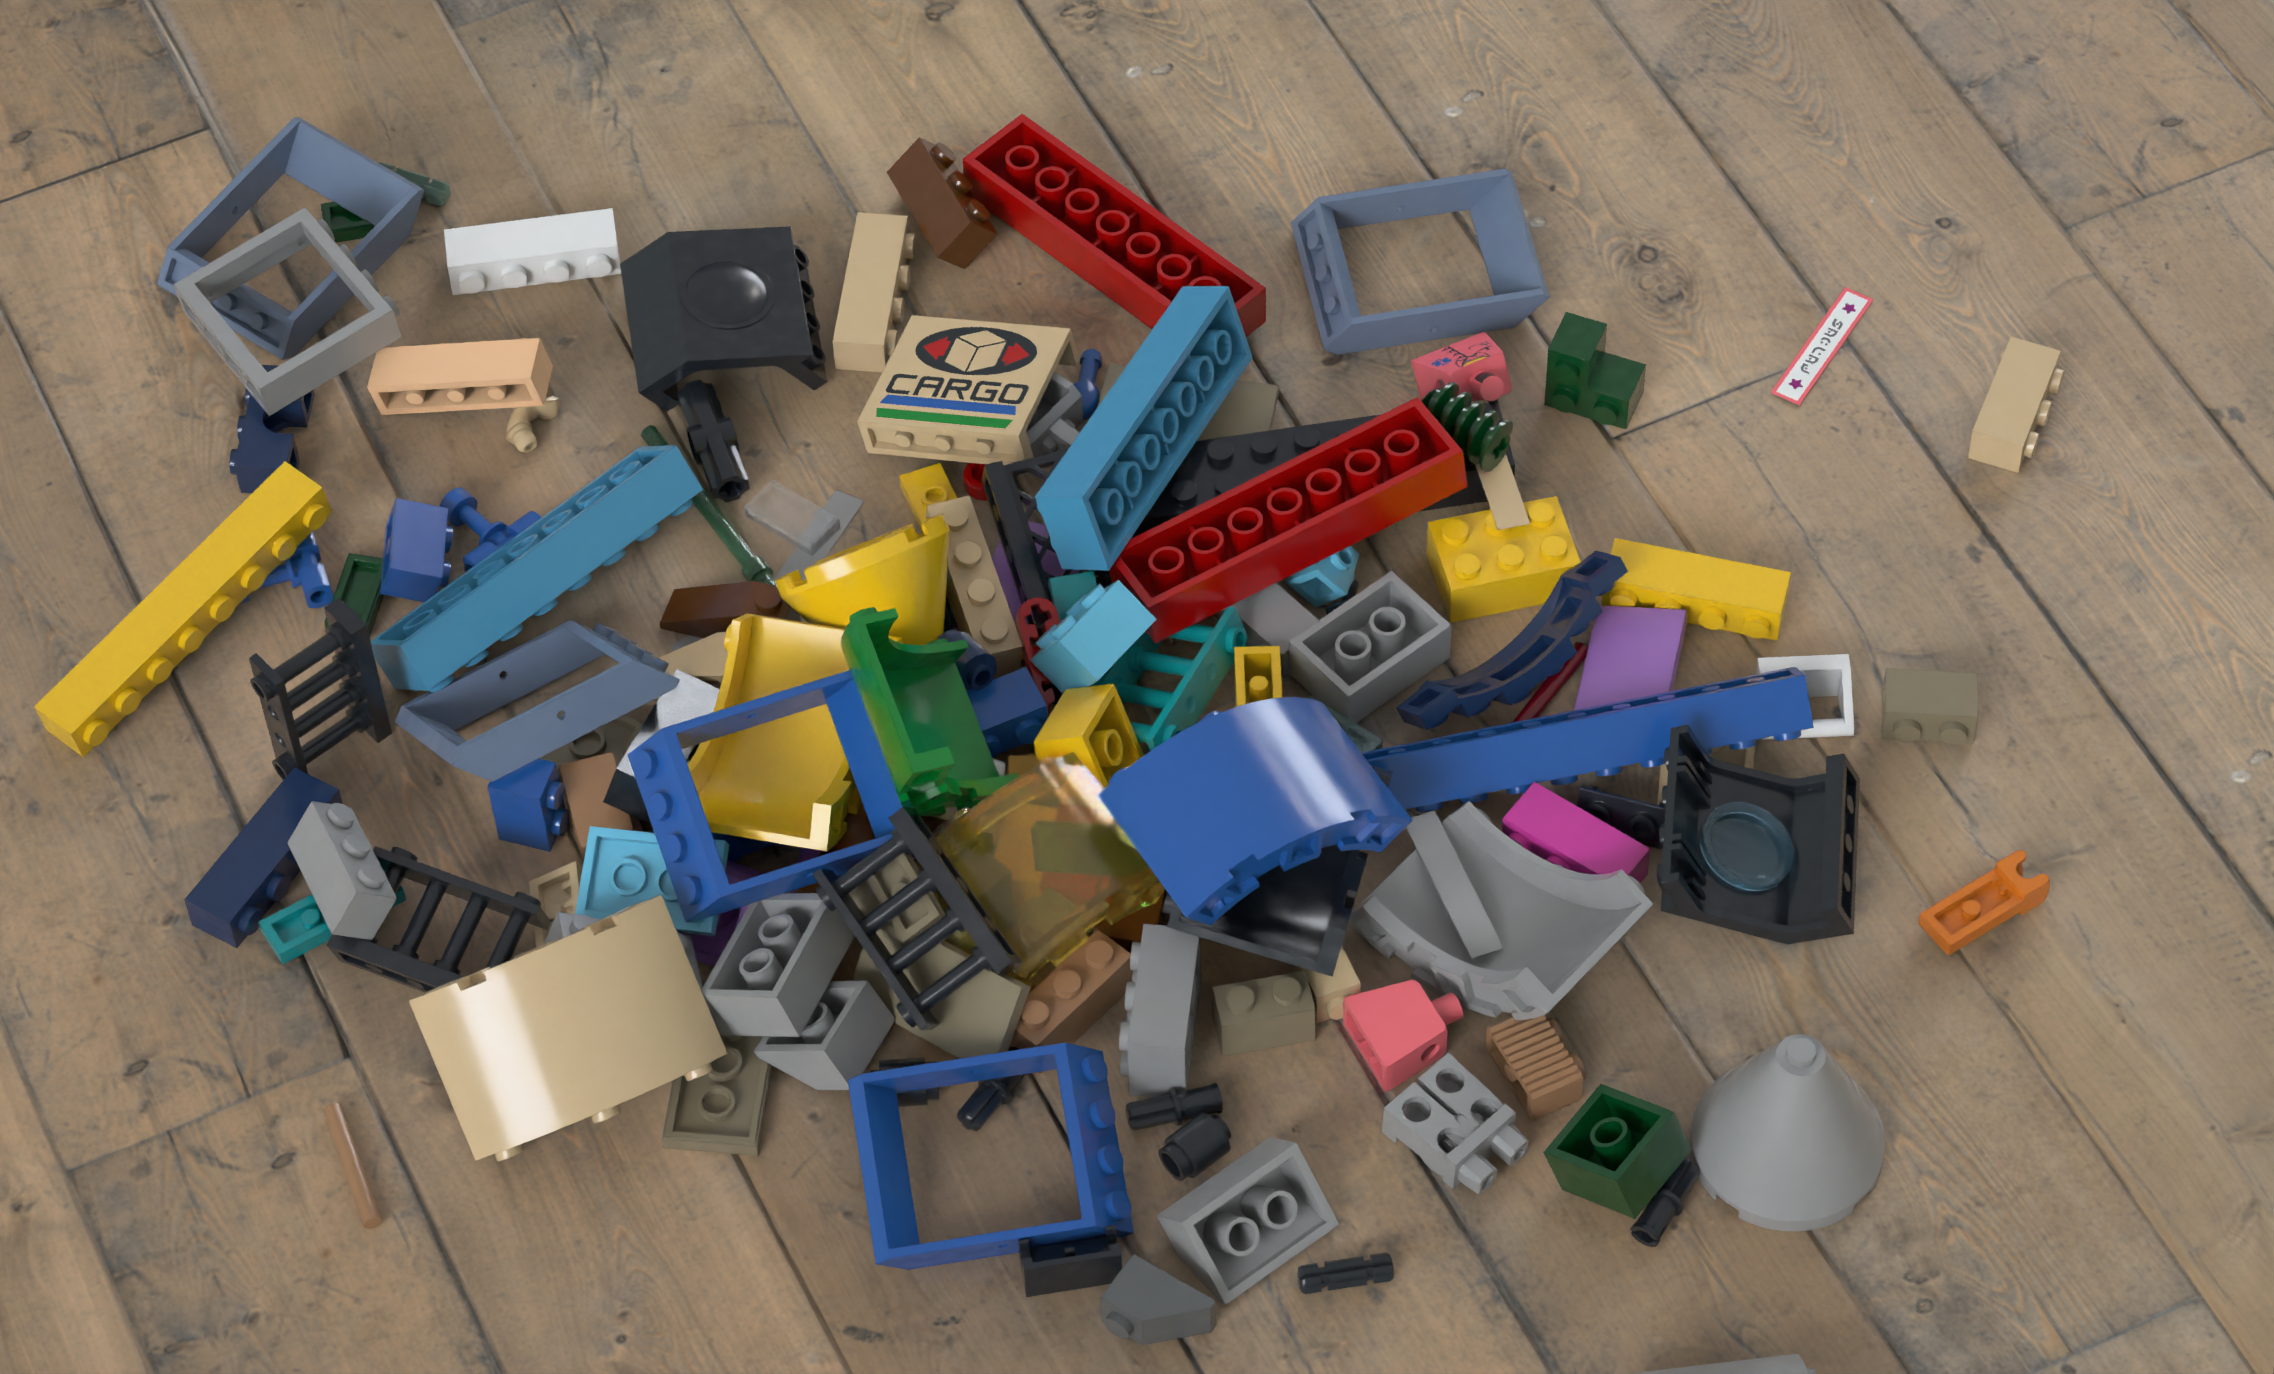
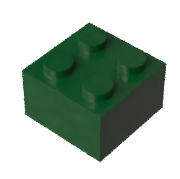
M1600 1084L1543 1153L1562 1190L1636 1219L1692 1149L1673 1111Z

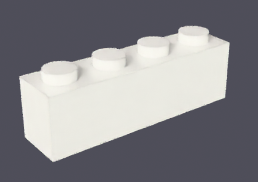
M613 208L444 229L447 268L453 295L621 274Z

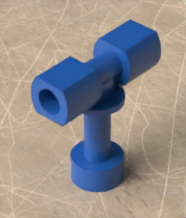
M462 487L448 492L439 506L448 508L447 521L452 525L460 526L466 524L480 537L479 546L463 557L465 572L542 517L534 511H529L509 526L502 521L491 524L476 511L477 499Z
M313 531L297 546L293 555L284 560L285 564L278 565L258 588L261 589L291 581L293 589L297 588V586H302L308 608H320L332 602L333 594L324 564H318L321 561V556ZM249 596L239 604L250 601Z

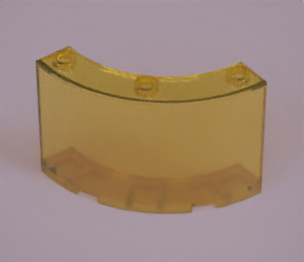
M1074 752L1055 759L1052 756L1042 759L1032 770L999 788L973 808L966 807L959 810L949 820L948 828L936 838L1023 962L1007 975L1030 986L1029 993L1036 987L1030 979L1049 961L1054 966H1058L1069 955L1085 944L1089 937L1085 933L1087 930L1104 919L1112 925L1142 908L1155 904L1165 891L1164 886L1098 797L1105 788ZM915 858L914 861H915L917 867H918L919 870H920V869L923 868V867L920 865V863L918 862V860ZM938 891L934 896L946 914L945 909L949 905ZM957 930L944 940L970 955L973 954L972 948L976 946L967 930L962 933Z

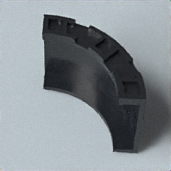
M1371 765L1385 785L1389 787L1393 771ZM1337 845L1321 848L1322 852L1318 858L1302 863L1285 872L1279 865L1258 877L1259 887L1237 902L1212 926L1186 918L1168 892L1162 912L1171 914L1167 925L1168 928L1333 977L1368 853L1361 852L1360 850L1341 851Z

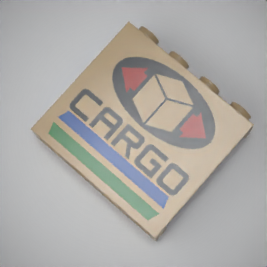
M912 315L857 421L867 453L979 464L1002 461L1003 465L1033 458V452L1026 432L1028 425L1057 366H1077L1079 362L1071 328Z

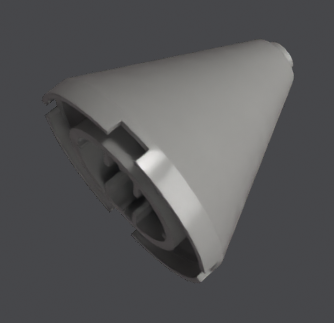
M1795 1034L1784 1038L1735 1066L1711 1084L1703 1094L1695 1110L1691 1128L1690 1147L1692 1149V1162L1699 1168L1698 1178L1714 1200L1720 1197L1726 1203L1739 1210L1738 1218L1772 1230L1807 1231L1822 1228L1844 1219L1853 1213L1854 1205L1864 1198L1868 1192L1872 1193L1883 1166L1885 1133L1879 1113L1864 1090L1818 1040L1808 1035Z

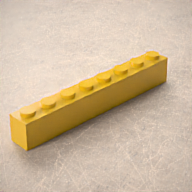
M286 461L279 466L34 706L46 730L82 757L86 756L94 747L100 745L107 738L109 732L126 715L133 713L137 709L141 700L157 684L164 682L170 676L172 670L189 653L194 652L200 647L204 638L220 622L227 620L232 615L235 607L252 591L257 590L264 583L266 577L282 561L290 558L297 546L313 530L319 529L325 523L327 517L333 511L323 487Z

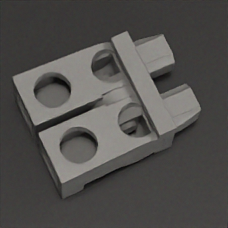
M1450 1053L1444 1055L1418 1078V1085L1413 1082L1385 1106L1383 1110L1382 1133L1395 1144L1399 1140L1418 1154L1432 1171L1443 1176V1181L1452 1189L1462 1182L1479 1195L1488 1189L1497 1178L1498 1169L1488 1162L1487 1159L1496 1153L1509 1166L1515 1165L1526 1155L1529 1142L1520 1130L1514 1126L1516 1112L1507 1104L1503 1105L1487 1087Z

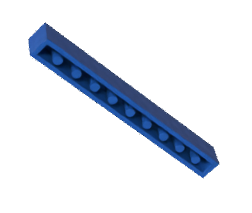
M1790 667L1362 752V755L1370 765L1393 771L1388 789L1404 809L1416 807L1417 812H1429L1441 809L1444 806V801L1461 798L1462 803H1467L1468 801L1474 803L1486 800L1490 792L1505 789L1507 794L1525 793L1533 782L1550 781L1552 785H1565L1576 782L1580 774L1595 772L1596 776H1610L1621 773L1623 771L1622 766L1635 763H1640L1641 767L1665 764V749L1670 747L1672 727L1689 725L1701 745L1710 755L1712 754V748L1729 745V748L1734 750L1746 749L1757 745L1756 739L1774 736V740L1777 741L1795 739L1801 736V730L1811 729L1814 726L1806 676L1798 668Z

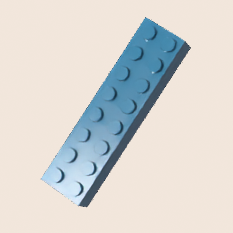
M1182 286L1036 494L1038 511L1042 514L1050 536L1051 546L1057 554L1062 569L1110 570L1253 357L1229 286Z
M677 445L643 446L637 448L371 640L374 657L394 689L413 690L414 692L419 690L437 692L453 681L452 673L463 665L470 667L483 660L489 654L486 648L497 640L502 642L517 635L524 628L521 623L533 614L540 616L554 608L558 603L556 597L567 589L574 591L588 583L592 579L590 572L601 564L608 566L621 559L626 554L624 548L635 539L642 541L655 534L660 529L658 523L668 515L674 517L689 509L693 505L691 498L700 493L703 488Z

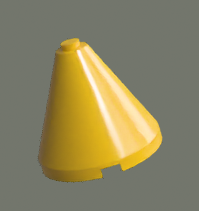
M943 513L926 519V522L920 524L924 533L917 535L913 524H910L814 562L815 564L804 568L805 580H802L799 570L774 580L781 598L808 623L844 629L850 622L849 617L862 609L874 607L877 612L895 608L898 618L893 623L889 636L903 638L902 644L926 645L937 640L944 633L950 533Z

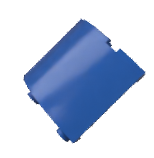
M1299 697L1272 698L1237 706L1224 712L1213 711L1204 716L1200 722L1152 749L1130 767L1117 771L1111 777L1109 785L1098 795L1185 917L1211 926L1237 902L1259 887L1257 878L1280 865L1285 872L1302 863L1318 858L1322 852L1321 848L1337 845L1341 851L1372 850L1381 853L1413 821L1323 702Z

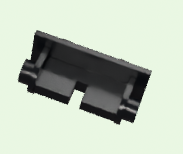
M1593 786L1592 789L1580 787L1577 807L1645 846L1663 849L1659 837L1660 825L1665 823L1663 803L1660 802L1658 806L1599 791L1597 786Z

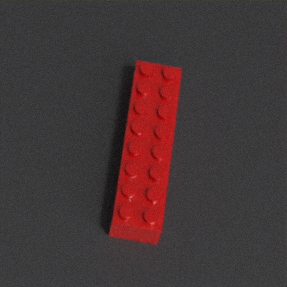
M1024 114L1019 115L962 159L963 174L973 184L972 193L990 212L1149 328H1154L1182 286H1229L1246 337L1266 322V287Z
M1416 397L1130 539L1109 570L1112 584L1119 580L1156 618L1155 622L1146 632L1154 643H1157L1468 487L1463 450L1421 400Z

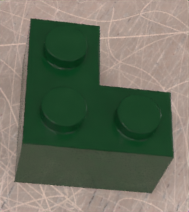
M1565 312L1548 348L1544 405L1556 408L1561 412L1573 413L1593 419L1601 424L1627 429L1644 392L1646 364L1605 352L1606 323Z

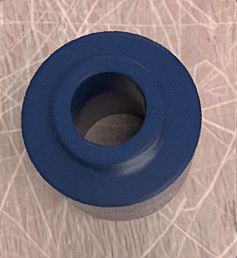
M949 630L938 637V639H947L948 642L966 639L969 648L955 662L966 690L971 688L981 690L991 683L997 669L996 660L971 635L966 632H959L958 630Z

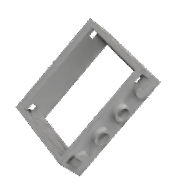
M306 208L301 209L173 284L183 312L269 416L402 337L395 318L400 312L394 301L388 295L381 297L378 293L377 284L371 274L366 269L361 272L357 269L356 261L345 244L338 246L334 242L335 238L328 224L322 218L316 221ZM312 244L367 308L369 313L267 372L211 303Z

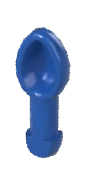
M1088 349L1082 353L1079 361L1081 365L1078 382L1074 383V386L1082 395L1083 421L1093 415L1098 407L1100 398L1095 382L1098 369L1102 366V357L1100 352L1095 349Z

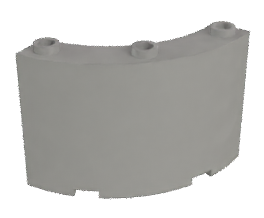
M1468 801L1450 813L1441 824L1504 949L1471 959L1417 848L1352 910L1349 923L1388 960L1395 954L1415 970L1412 972L1411 977L1435 993L1444 996L1452 992L1458 998L1461 1006L1487 1016L1497 1017L1501 1012L1511 1013L1515 1020H1528L1546 1015L1641 918L1653 903L1645 895L1642 885L1635 878L1627 875L1622 869L1608 874H1585L1565 869L1561 865L1542 859L1505 835L1492 824L1485 812L1475 808Z

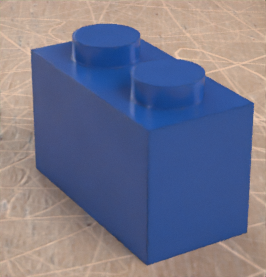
M399 498L395 499L385 527L380 594L425 602L437 593L439 587L445 588L447 586L451 563L444 561L445 553H449L453 539V527L447 526L448 508Z
M538 758L493 782H489L488 792L499 840L551 852L557 836L565 834L570 817L569 810L565 809L563 800L564 784L559 780L556 762Z

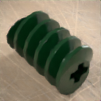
M1454 382L1448 383L1442 389H1434L1429 392L1421 402L1463 450V455H1466L1467 459L1473 464H1480V468L1483 471H1492L1501 462L1508 450L1513 423L1506 419L1497 425L1499 413L1491 410L1484 415L1486 404L1482 401H1477L1471 405L1472 395L1467 391L1458 395L1459 386Z

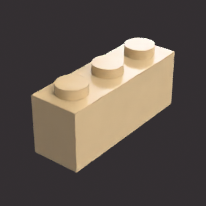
M2010 337L1972 430L1968 453L1969 459L2019 473L2024 458H2033L2040 433L2035 432L2037 425L2045 427L2052 407V401H2048V397L2050 394L2058 395L2065 370L2058 369L2060 350Z

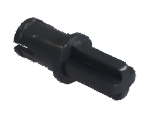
M1009 1047L1008 1051L1020 1049L1016 1047ZM1025 1074L978 1081L979 1087L957 1112V1118L962 1123V1126L968 1130H980L1000 1104H1007L1011 1100L1010 1092Z
M1216 1082L1211 1083V1085L1179 1092L1171 1088L1166 1095L1129 1102L1126 1105V1117L1132 1130H1140L1175 1122L1176 1126H1181L1182 1120L1194 1118L1201 1112L1208 1115L1223 1113L1222 1097Z
M1685 1158L1645 1206L1637 1221L1630 1228L1632 1236L1641 1244L1656 1247L1673 1217L1679 1216L1683 1212L1684 1205L1682 1202L1699 1176L1698 1166L1693 1164L1690 1159Z

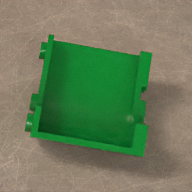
M871 607L852 614L849 617L850 622L841 637L842 652L901 805L903 807L915 808L919 815L935 817L947 813L945 808L956 807L959 815L1007 807L1024 788L1018 773L999 776L955 663L969 648L966 639L948 642L947 639H937L926 645L902 644L888 637L893 623L898 618L895 608L877 612L876 608Z

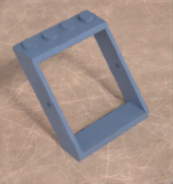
M295 117L167 247L157 285L177 296L173 284L209 264L202 257L284 173L375 226L351 251L356 261L357 269L360 272L366 269L372 276L411 235L424 189L300 117ZM333 270L293 312L246 284H242L212 302L211 305L232 330L284 360L293 358L354 293Z
M1508 169L1322 196L1315 199L1291 222L1323 348L1336 355L1515 328L1550 298L1512 171ZM1463 210L1470 211L1494 296L1361 316L1338 229Z
M569 620L453 679L443 689L437 692L429 691L402 705L394 722L452 766L493 782L677 688L680 679L666 671L669 663L653 656L652 652L637 646L636 642L621 636L620 632L596 622L594 629H591L573 620ZM605 654L619 663L469 741L455 732V730ZM505 671V675L500 677V673ZM559 711H563L561 717H557Z

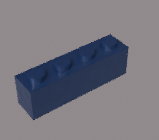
M294 767L184 899L192 926L235 948H238L248 935L254 934L259 928L258 922L263 919V916L275 902L285 897L290 883L301 871L287 842L311 801L343 804L339 789Z

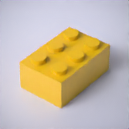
M1557 496L1524 502L1523 504L1530 524L1498 530L1491 509L1428 522L1426 555L1450 623L1542 605L1550 596L1560 576L1581 562Z

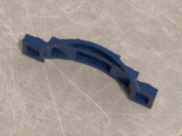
M1594 551L1574 568L1563 573L1539 612L1522 632L1500 652L1478 667L1459 676L1445 680H1427L1420 686L1418 691L1397 706L1396 709L1403 722L1428 730L1444 723L1450 712L1470 718L1485 711L1489 707L1491 700L1511 706L1526 699L1530 695L1532 688L1545 678L1560 672L1564 667V663L1577 653L1570 638L1586 631L1590 626V622L1602 613L1595 597L1604 595L1612 590L1615 582L1628 572L1621 557Z

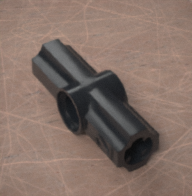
M701 379L688 382L677 393V399L687 425L688 441L695 463L702 465L714 499H721L725 503L738 500L750 487L749 479L739 456V444L733 423L729 416H724L712 383H704Z

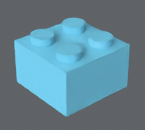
M1119 580L1105 589L1098 584L1087 595L1083 594L1065 612L1068 616L1058 625H1053L1039 638L1036 644L1041 649L1030 661L1062 694L1066 689L1089 687L1097 682L1155 622L1156 618Z

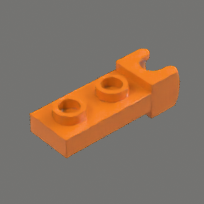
M2023 850L2015 851L1997 862L1995 869L1920 913L1918 924L1949 956L2016 914L2023 915L2043 903L2050 889L2049 877L2046 874H2039L2033 878L2022 877V862L2026 860V852Z

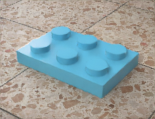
M589 827L575 915H587L592 918L603 919L629 906L662 895L677 932L715 936L718 915L693 923L685 922L655 833ZM714 840L724 870H726L729 844L723 840Z

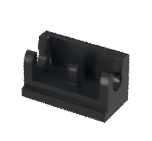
M1115 1224L1105 1226V1236L1033 1248H1029L1028 1238L1018 1240V1252L1026 1297L1111 1284L1122 1270V1255L1120 1245L1117 1244Z

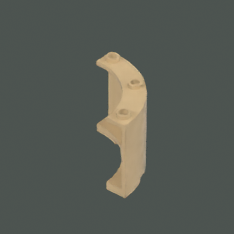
M662 895L629 906L581 928V931L560 940L555 939L519 954L514 959L492 968L487 967L438 986L409 1000L475 1160L495 1154L497 1162L523 1152V1143L590 1116L594 1124L607 1120L621 1113L618 1107L619 1104L683 1075L686 1081L701 1077L713 1071L710 1062L728 1054Z

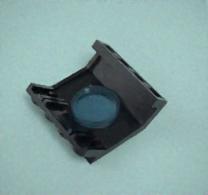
M1689 725L1672 727L1670 747H1667L1664 752L1665 765L1668 770L1667 785L1662 788L1665 823L1660 825L1659 837L1663 848L1662 863L1657 865V880L1662 890L1661 911L1787 945L1854 934L1860 778L1845 754L1826 756V774L1803 778H1786L1714 759L1706 752Z

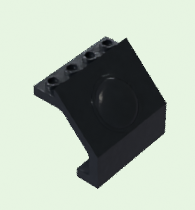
M791 226L667 232L620 263L639 394L665 411H669L678 405L677 383L694 372L763 366L782 368L813 390L827 383L824 366L826 357L821 349L819 337L820 324L816 317L813 303L815 294L810 285L807 268L809 260L805 252L799 246L794 245Z

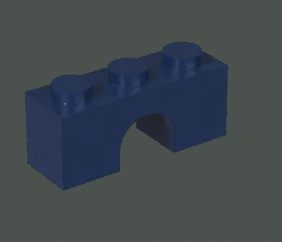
M279 365L262 366L267 372H269L274 368L278 367ZM245 389L247 410L245 415L239 416L237 425L239 445L238 449L231 450L229 461L230 473L237 476L241 493H253L285 461L298 470L300 459L294 435L277 432L288 427H308L315 395L314 390L269 416L251 393Z

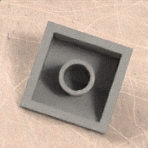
M830 981L800 1037L763 1036L754 1053L759 1059L816 1090H849L848 1080L863 1074L877 1049L883 1044L885 1036L896 1019L868 981Z

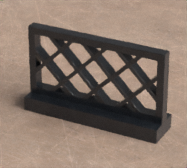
M1068 449L1003 465L1002 461H998L984 466L981 482L1021 605L1035 597L1045 598L1052 603L1048 579L1055 576L1043 570L1041 561L1047 550L1056 552L1051 546L1050 536L1045 538L1030 530L1028 520L1034 509L1038 510L1035 497L1033 498L1017 489L1013 476L1029 472L1044 480L1041 485L1042 487ZM1052 466L1049 472L1042 469ZM1022 502L1029 505L1026 513L1024 512ZM1035 543L1043 546L1039 554L1037 552ZM1066 569L1063 576L1070 575L1073 569ZM1088 570L1094 571L1095 575L1098 576L1096 580L1097 585H1101L1103 579L1112 583L1109 571ZM1031 607L1032 612L1025 619L1027 625L1034 624L1040 638L1043 635L1042 624L1048 620V616L1046 613L1039 614L1036 607Z

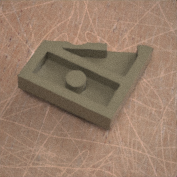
M903 853L849 894L864 916H866L919 877V868L910 854ZM930 891L883 926L881 930L902 943L908 944L946 914L933 892Z

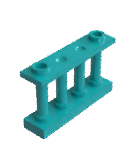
M1228 606L1215 627L1193 624L1169 636V638L1203 643L1204 645L1195 659L1156 653L1163 640L1154 643L1145 631L1097 682L1090 685L1114 684L1123 705L1127 702L1163 709L1153 726L1130 721L1138 742L1147 743L1150 751L1197 722L1234 663V647L1246 646L1249 638L1235 607ZM1146 670L1183 676L1174 692L1135 686L1142 673Z

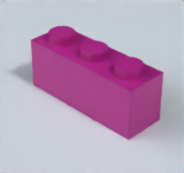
M1536 782L1532 783L1503 817L1502 832L1523 848L1550 863L1585 874H1608L1622 869L1639 883L1648 875L1650 848Z

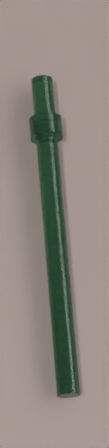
M654 425L643 429L641 437L648 446L669 445ZM703 489L691 498L694 506L742 566L741 572L748 582L757 581L776 586L771 567L764 558L756 557L707 492Z

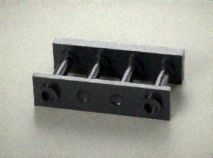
M340 598L324 607L329 626L325 629L326 634L275 669H272L257 653L249 657L254 676L250 679V683L260 698L276 757L272 764L282 780L287 777L294 767L308 774L307 764L356 731L359 733L366 731L377 743L392 734L367 625ZM335 651V655L332 656V663L289 692L286 691L285 684ZM342 679V682L339 684V690L294 720L292 711ZM346 706L349 707L345 712L346 716L301 746L299 738Z
M902 807L888 817L895 827V830L891 832V839L839 878L833 870L819 869L813 873V876L820 884L816 888V892L822 902L831 911L838 910L901 1001L896 1006L903 1019L913 1028L918 1026L920 1030H933L939 1023L930 1011L931 1008L984 969L987 971L994 969L997 974H1008L1023 962L916 809ZM913 853L923 867L918 871L919 877L864 916L849 893L901 854L909 855ZM930 891L934 894L939 891L949 905L945 909L947 915L891 955L876 932ZM957 930L961 933L967 930L976 943V946L972 948L973 954L918 994L903 970Z
M374 846L373 852L382 869L386 871V877L395 895L403 878L427 886L400 944L393 945L392 950L377 945L378 940L375 936L373 940L333 934L327 943V947L341 962L426 993L438 986L464 977L460 975L461 971L458 969V966L486 908L510 916L486 968L495 967L511 959L527 923L547 930L551 921L540 907L542 903L526 893L516 892L514 896L420 863L414 854L405 849L392 847L391 851ZM444 893L468 901L441 960H435L433 965L418 960L419 955L416 952Z

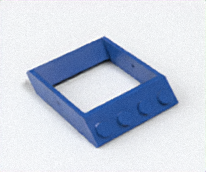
M850 670L662 728L628 754L686 923H693L818 883L813 873L819 869L833 870L836 876L843 875L892 838L891 832L895 830V827L888 817L903 807L899 801ZM827 704L876 839L730 885L682 749Z
M1059 1043L863 1073L849 1079L848 1085L875 1263L877 1265L911 1270L1019 1253V1239L1028 1238L1029 1248L1097 1238L1105 1236V1226L1114 1224L1116 1226V1237L1133 1234L1131 1203L1127 1195L1123 1172V1157L1119 1149L1115 1126L1116 1116L1111 1102L1107 1079L1108 1069L1104 1061L1103 1051L1070 1043ZM1057 1069L1082 1219L920 1244L897 1093Z

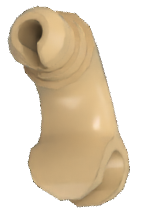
M548 386L544 406L515 407L510 416L506 429V440L514 444L520 452L529 453L537 446L536 436L532 433L531 421L538 417L543 420H551L558 415L560 399L551 396L552 388Z

